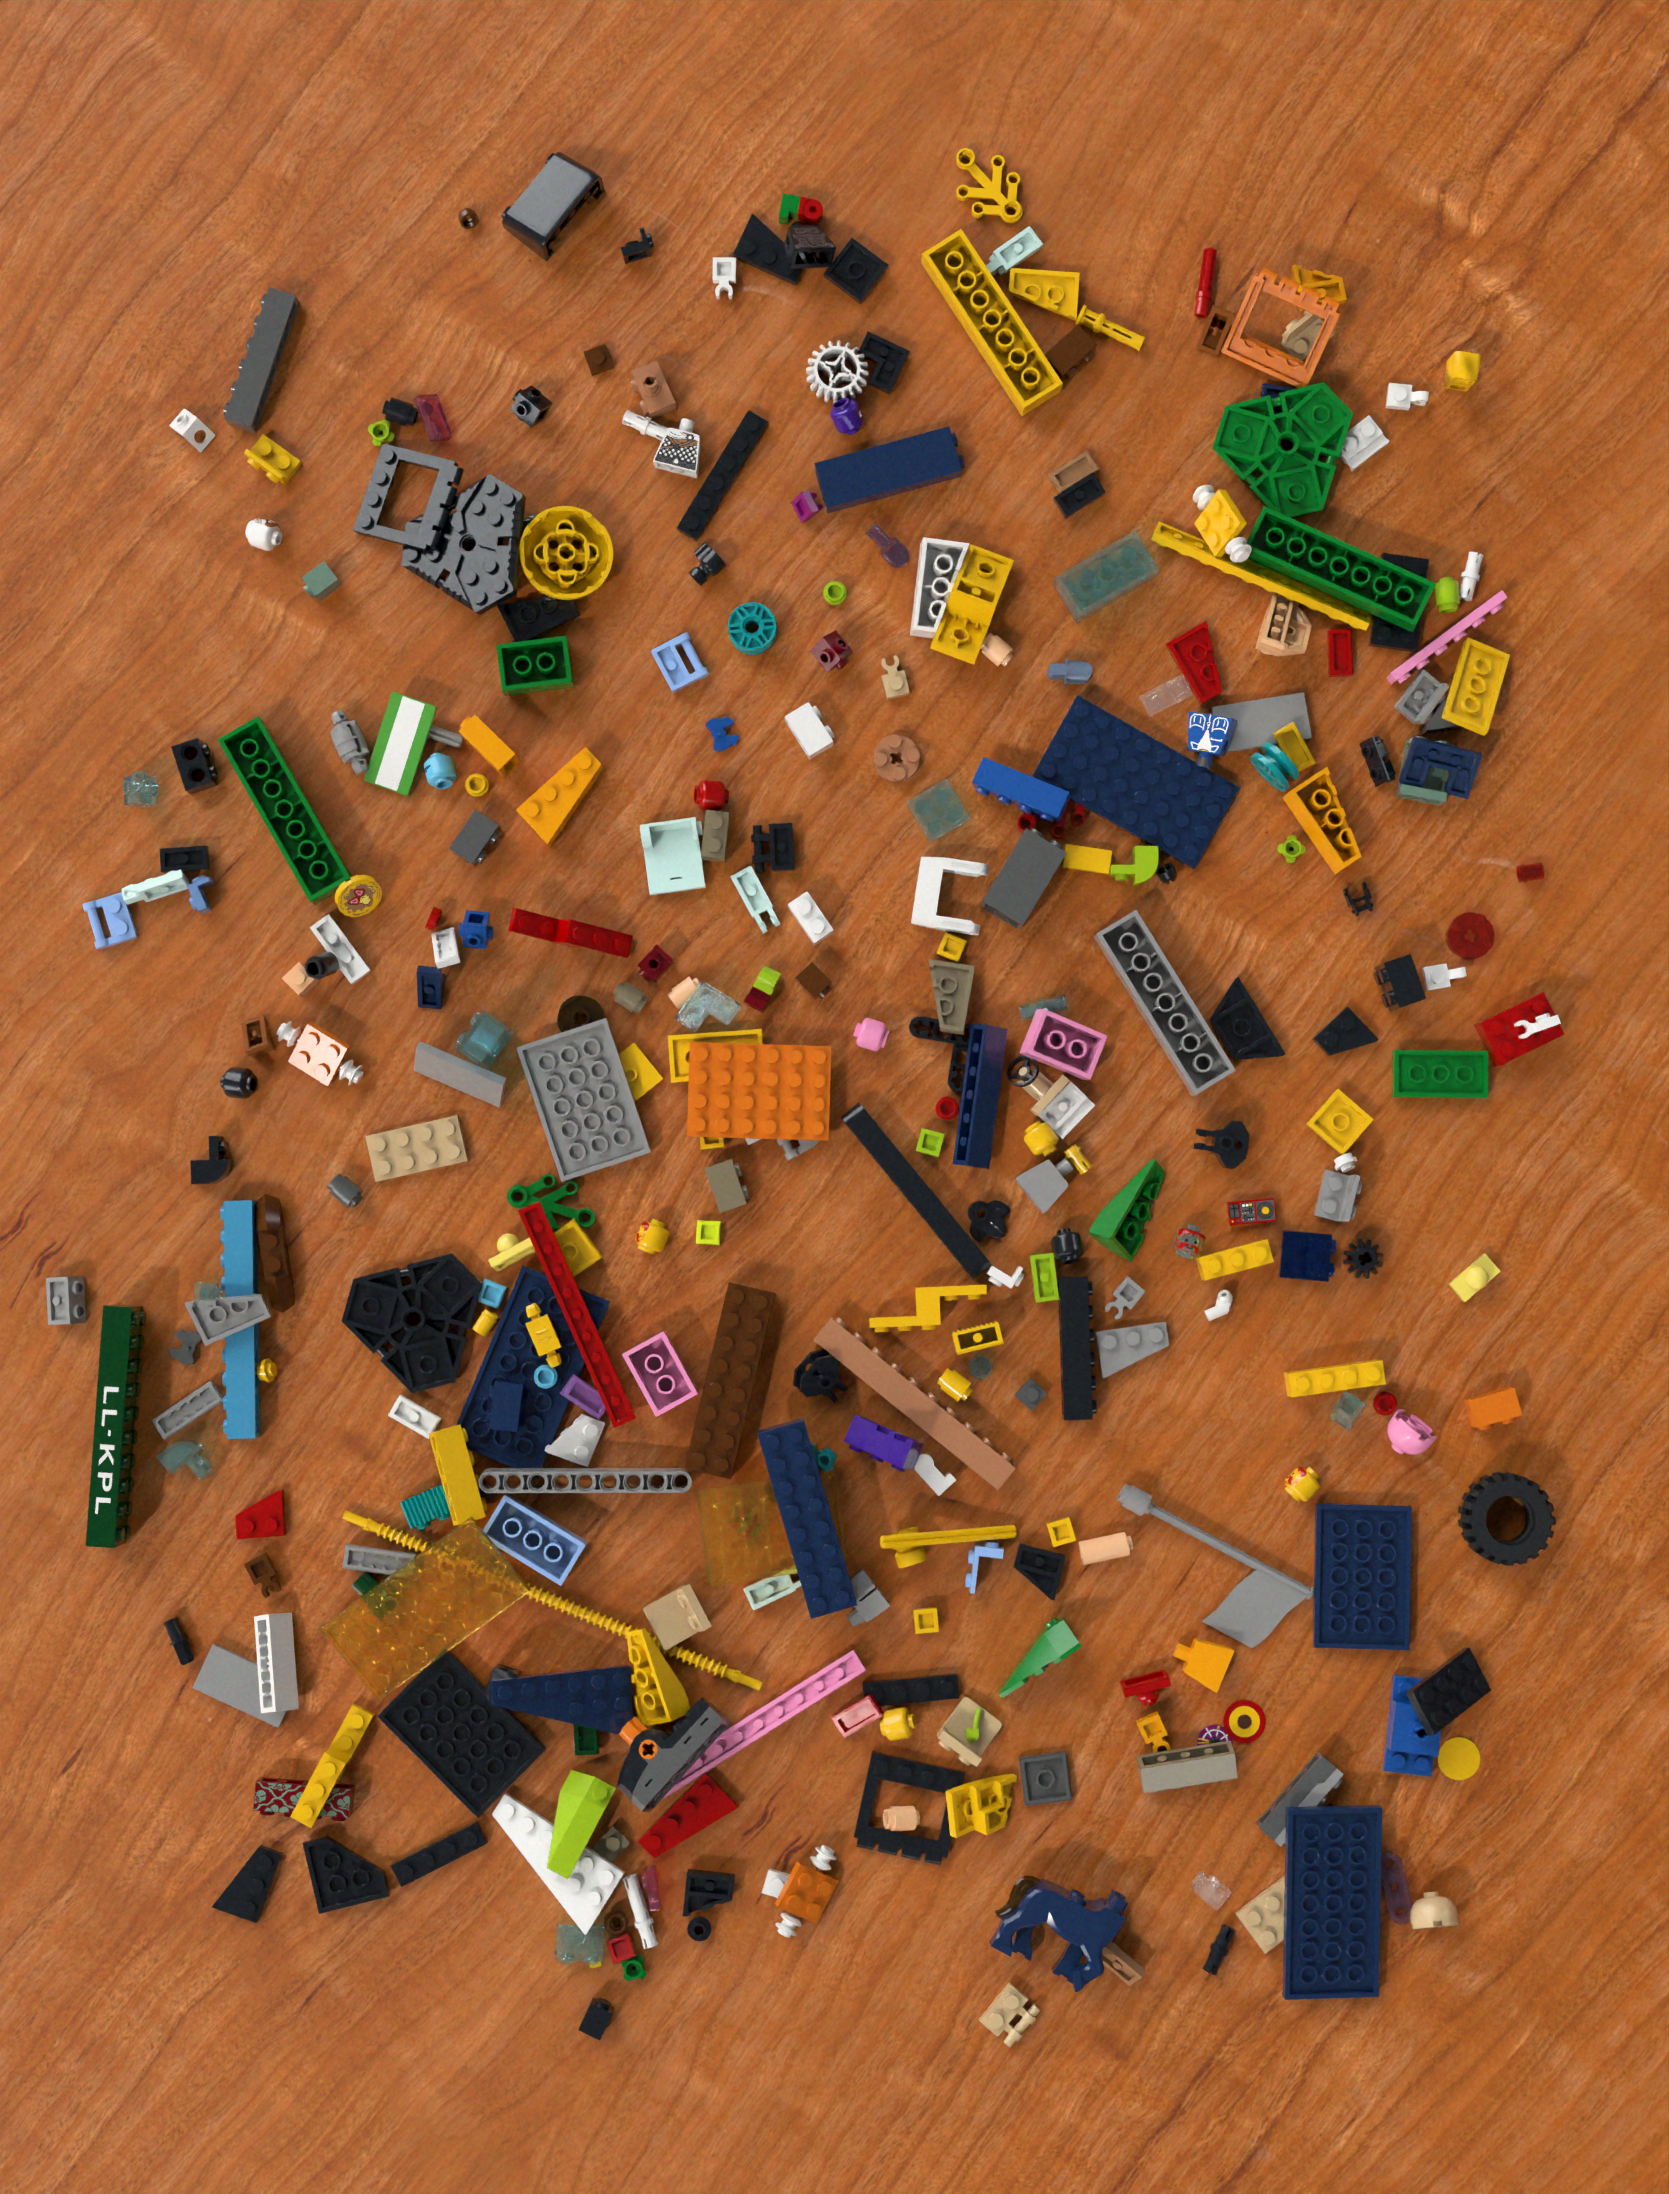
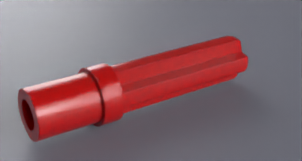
M1210 247L1203 250L1199 285L1195 298L1194 316L1197 318H1208L1210 301L1212 300L1211 292L1217 250Z

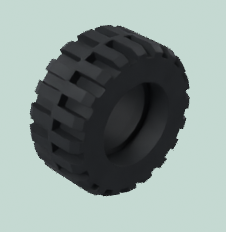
M1495 1472L1491 1476L1485 1475L1480 1478V1482H1473L1469 1486L1470 1492L1468 1494L1464 1493L1462 1497L1464 1503L1458 1509V1513L1461 1514L1458 1524L1463 1529L1461 1535L1474 1552H1477L1479 1556L1491 1562L1506 1566H1514L1515 1563L1525 1564L1527 1559L1537 1558L1539 1556L1538 1551L1547 1548L1548 1544L1546 1541L1548 1537H1553L1554 1531L1551 1530V1525H1555V1517L1551 1514L1554 1511V1507L1547 1500L1549 1496L1534 1481L1514 1473ZM1503 1496H1511L1518 1499L1526 1510L1524 1529L1517 1537L1509 1541H1501L1494 1538L1489 1533L1486 1524V1516L1490 1506L1494 1501Z

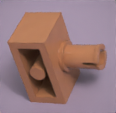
M658 361L631 371L633 379L630 380L634 393H640L642 401H639L644 415L649 414V417L653 420L677 410L676 403Z

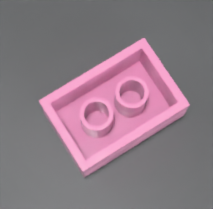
M1036 1009L1019 1053L1079 1079L1091 1080L1107 1035L1049 1010Z
M666 1331L657 1334L622 1354L656 1417L699 1393Z

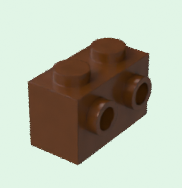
M1077 325L1045 354V357L1061 381L1066 378L1070 380L1079 371L1078 367L1083 362L1087 364L1095 357L1096 354L1094 352L1097 344Z

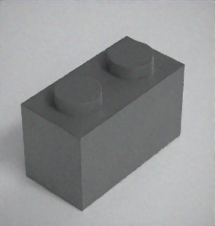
M474 810L449 849L476 867L478 863L482 864L486 859L488 847L491 844L494 845L500 838L501 833L499 831L501 827L477 810Z

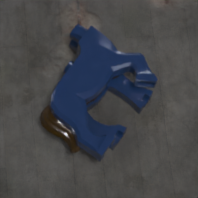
M1024 1876L1019 1878L1014 1884L1006 1905L995 1911L996 1916L1001 1921L989 1942L991 1947L1010 1957L1012 1952L1017 1953L1018 1951L1027 1960L1031 1961L1033 1953L1030 1944L1031 1933L1036 1925L1047 1922L1054 1932L1068 1941L1060 1959L1052 1967V1973L1057 1976L1060 1974L1065 1976L1067 1981L1073 1984L1074 1991L1078 1992L1087 1983L1104 1973L1102 1949L1113 1940L1126 1919L1124 1910L1128 1902L1123 1894L1113 1889L1107 1900L1101 1897L1092 1901L1084 1899L1085 1895L1078 1890L1072 1889V1891H1069L1051 1881L1038 1879L1034 1876ZM1085 1954L1087 1958L1086 1963L1078 1965Z

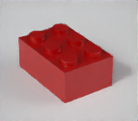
M1544 992L1474 1025L1494 1067L1503 1065L1565 1035L1560 1024L1535 1032L1524 1039H1519L1518 1037L1524 1034L1526 1029L1522 1025L1514 1027L1516 1022L1526 1020L1529 1023H1535V1017L1549 1013L1550 1017L1555 1016Z

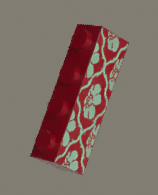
M260 1777L255 1784L253 1810L260 1811L261 1815H274V1812L284 1813L285 1817H290L309 1781ZM336 1783L317 1819L327 1816L331 1817L333 1821H345L346 1818H349L353 1814L355 1785Z

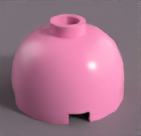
M1398 1409L1387 1427L1388 1437L1393 1443L1391 1445L1392 1448L1400 1454L1405 1452L1415 1455L1425 1452L1437 1438L1436 1435H1430L1433 1430L1416 1415L1411 1414L1410 1418L1404 1415L1406 1410Z

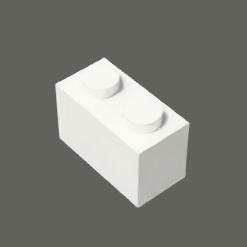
M807 702L786 715L785 722L809 760L832 747V739L835 736L828 725L823 726L820 721L822 715L816 706L811 707L810 703Z
M805 892L788 904L789 910L814 946L834 933V929L808 892Z

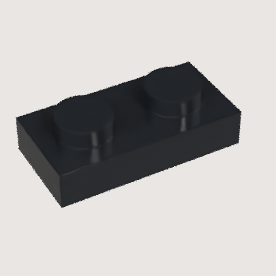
M1094 473L1055 496L1053 500L1065 519L1105 495L1106 492Z
M204 845L160 849L161 872L210 870L209 847Z

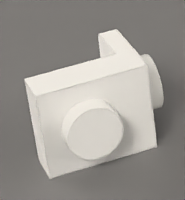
M992 1265L986 1272L990 1276L988 1280L998 1287H1001L1002 1284L1009 1288H1012L1013 1285L1018 1287L1024 1277V1274L1021 1273L1023 1270L1021 1266L1016 1268L1012 1277Z

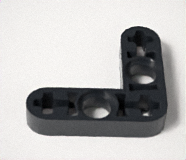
M927 1017L913 1018L909 1024V1031L913 1037L953 1044L947 1083L952 1091L961 1092L963 1084L956 1088L955 1083L951 1082V1079L956 1078L958 1072L953 1071V1066L958 1069H965L966 1064H958L955 1056L958 1052H965L967 1054L969 1038L967 1042H964L961 1036H955L956 1040H951L953 1033H949L945 1038H940L936 1034V1028L939 1026L938 1019ZM918 1021H922L925 1027H930L929 1022L935 1023L932 1029V1036H928L929 1031L922 1030L921 1034L916 1033L917 1031L913 1028V1025H917ZM965 1024V1029H969V1034L971 1025ZM962 1072L961 1080H964L965 1072Z

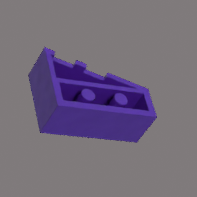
M854 1415L844 1439L845 1442L850 1444V1449L862 1453L864 1450L871 1454L870 1458L882 1463L885 1460L892 1464L891 1467L905 1472V1469H914L924 1445L922 1442L859 1415Z

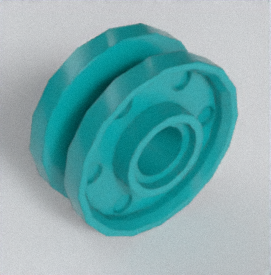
M749 602L740 605L734 609L729 617L728 631L730 641L736 649L744 654L757 655L764 653L771 648L776 640L777 626L775 616L769 608L760 603ZM751 624L759 627L755 633H749L746 629Z
M1265 742L1261 746L1264 756L1255 752L1250 757V761L1269 784L1277 790L1285 792L1290 787L1287 779L1295 782L1300 777L1299 770L1278 747L1270 742Z

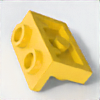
M264 434L251 451L246 449L244 452L248 458V464L256 470L262 468L267 472L266 476L276 484L280 481L285 486L302 464L299 459Z

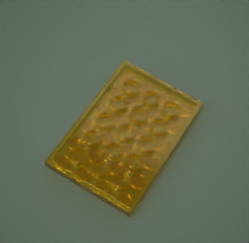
M837 1470L820 1472L844 1559L848 1566ZM771 1479L698 1490L708 1586L712 1587L798 1573Z

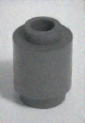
M338 1174L327 1186L330 1194L346 1208L350 1206L356 1207L363 1199L361 1196L363 1190L347 1176L343 1177L341 1174Z

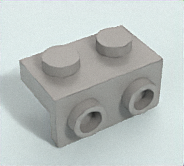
M1424 669L1419 670L1393 708L1413 724L1426 723L1433 716L1435 706L1446 698V691L1450 686L1447 683H1440Z

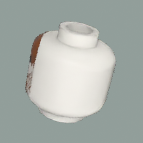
M258 517L250 521L246 527L245 534L251 546L271 551L276 546H279L282 541L280 526L274 521Z

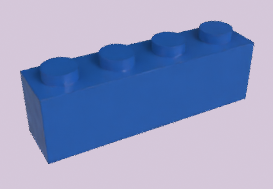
M983 757L972 781L977 793L986 797L989 794L998 797L997 801L1005 805H1010V803L1018 805V809L1027 814L1032 812L1040 814V818L1049 823H1053V821L1060 823L1070 800V793L1068 791Z

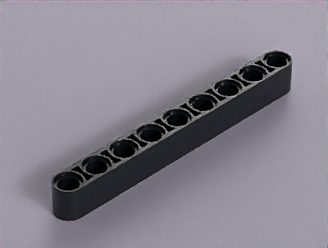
M857 1103L841 1116V1119L970 1277L974 1280L992 1264L863 1106Z

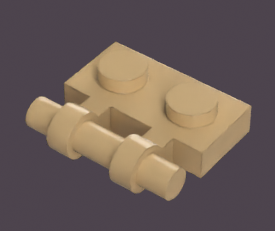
M1009 1982L982 2014L979 2021L997 2037L1005 2030L1008 2036L1003 2042L1008 2047H1011L1015 2041H1019L1023 2037L1022 2033L1028 2025H1032L1036 2021V2016L1041 2009L1036 2004H1033L1027 2010L1024 2004L1028 2001V1997ZM1019 2013L1022 2019L1014 2027L1010 2022Z

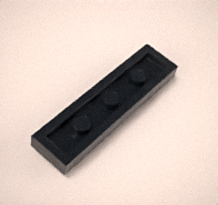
M957 1673L862 1682L864 1697L871 1693L879 1706L959 1698Z
M475 1821L392 1863L391 1868L400 1886L403 1887L486 1845L488 1841L478 1821Z

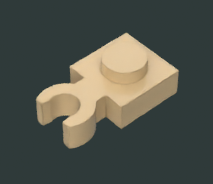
M897 655L894 656L895 663L893 666H888L885 658L881 661L882 668L887 672V674L881 677L887 700L910 694L905 671H897L899 667Z

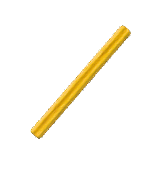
M1014 1525L883 1535L880 1536V1547L887 1549L1015 1538L1017 1532Z

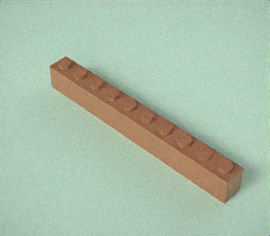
M831 1317L813 1340L989 1484L999 1490L1016 1469L1012 1465L1014 1460L1005 1452L1001 1455L994 1450L996 1445L988 1438L984 1437L981 1440L975 1435L978 1430L968 1422L964 1425L957 1420L959 1415L951 1408L947 1407L945 1410L938 1405L941 1400L931 1392L926 1395L921 1391L922 1385L913 1377L909 1380L902 1375L904 1370L897 1364L892 1362L889 1365L884 1361L885 1355L876 1347L872 1350L865 1345L867 1340L856 1332L853 1335L846 1330L849 1325L839 1317L834 1320Z

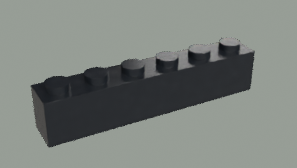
M1086 1276L1058 1277L1062 1419L1093 1420V1414L1097 1413L1096 1400H1092V1390H1096L1095 1376H1091V1367H1095V1353L1090 1352V1343H1094V1329H1090L1089 1319H1093V1305H1089V1295L1093 1294L1092 1281H1088Z

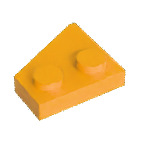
M1292 265L1293 280L1300 283L1297 292L1301 293L1303 287L1306 286L1321 293L1319 302H1323L1325 296L1341 302L1340 304L1346 302L1347 298L1342 277L1332 274L1326 275L1317 270L1309 271L1300 268L1299 265Z

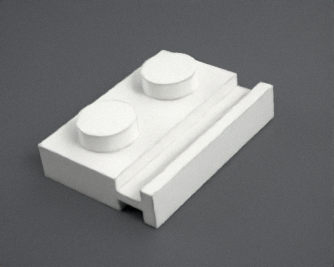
M1368 415L1347 432L1340 458L1345 464L1347 463L1351 471H1354L1390 441L1386 439L1381 429Z
M1069 1082L1038 1116L1044 1122H1047L1063 1139L1095 1104L1072 1082Z

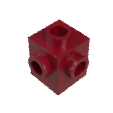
M836 630L822 637L810 651L827 672L835 668L838 670L842 669L848 664L849 660L847 658L853 653L847 642L842 639Z

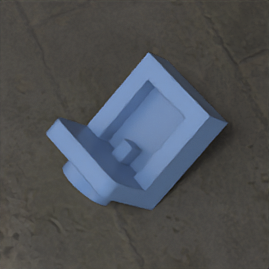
M205 875L194 878L192 880L193 883L187 885L191 894L189 901L194 910L205 914L212 911L203 889L215 884L213 878L206 877Z

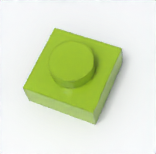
M922 1128L916 1151L939 1157L945 1134Z

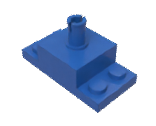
M1393 1674L1382 1767L1384 1771L1432 1777L1434 1756L1439 1755L1441 1730L1435 1735H1427L1406 1694L1408 1690L1424 1678Z

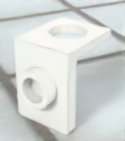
M183 409L169 425L199 452H202L215 437V434L203 422L186 409ZM199 430H204L206 434L205 439L202 442H196L194 439L195 433Z

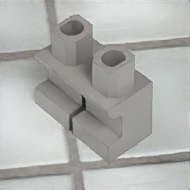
M863 1568L850 1578L857 1606H854L855 1609L846 1617L854 1627L863 1621L868 1623L890 1607L889 1601L879 1588L875 1586V1583Z

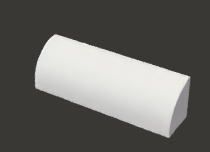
M292 1613L255 1616L261 1713L299 1709Z

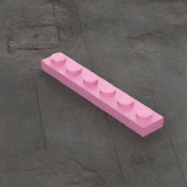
M1501 590L1392 671L1386 677L1391 685L1396 681L1400 684L1411 676L1409 672L1416 667L1420 670L1430 662L1428 658L1435 653L1436 656H1439L1449 647L1446 644L1451 640L1459 641L1467 635L1465 630L1470 626L1475 629L1485 621L1484 616L1491 612L1494 615L1504 607L1502 602L1508 597Z

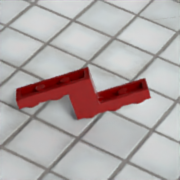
M518 908L512 909L508 928L509 932L568 947L586 948L621 958H629L633 935L572 919H557Z

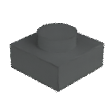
M1030 1377L1014 1394L1031 1411L1047 1395Z

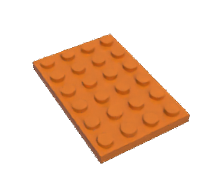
M690 1042L687 1137L829 1141L831 1046Z

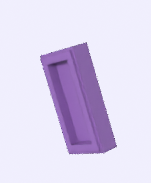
M574 1374L560 1392L562 1396L598 1420L606 1411L597 1389Z

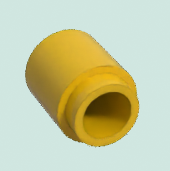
M948 1368L937 1382L941 1386L940 1389L957 1402L960 1399L965 1401L973 1391L970 1388L972 1384L955 1370L951 1371Z

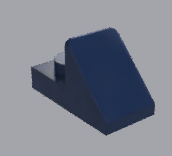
M418 965V1007L442 1009L445 974L442 973V968Z

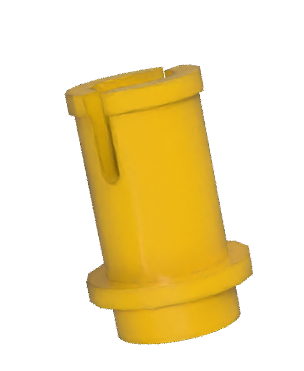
M1073 1144L1064 1151L1066 1154L1065 1158H1069L1079 1171V1174L1082 1175L1088 1171L1087 1169L1092 1167V1164L1089 1163L1080 1151L1081 1147Z

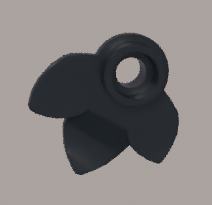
M997 1200L989 1203L983 1201L973 1202L968 1209V1217L971 1220L969 1228L971 1236L979 1243L985 1239L986 1235L994 1238L1005 1237L1006 1225L1003 1218L1011 1212L1010 1208ZM979 1209H983L984 1211L981 1217L977 1216V1211Z

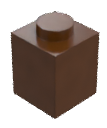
M813 962L795 977L798 984L814 1000L817 997L823 999L831 991L829 988L831 981Z

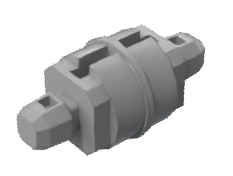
M343 710L336 711L332 714V721L335 727L330 731L335 745L334 748L337 750L343 764L352 762L353 770L357 774H362L368 770L366 759L363 758L370 753L365 740L366 737L356 720L347 722L349 719Z

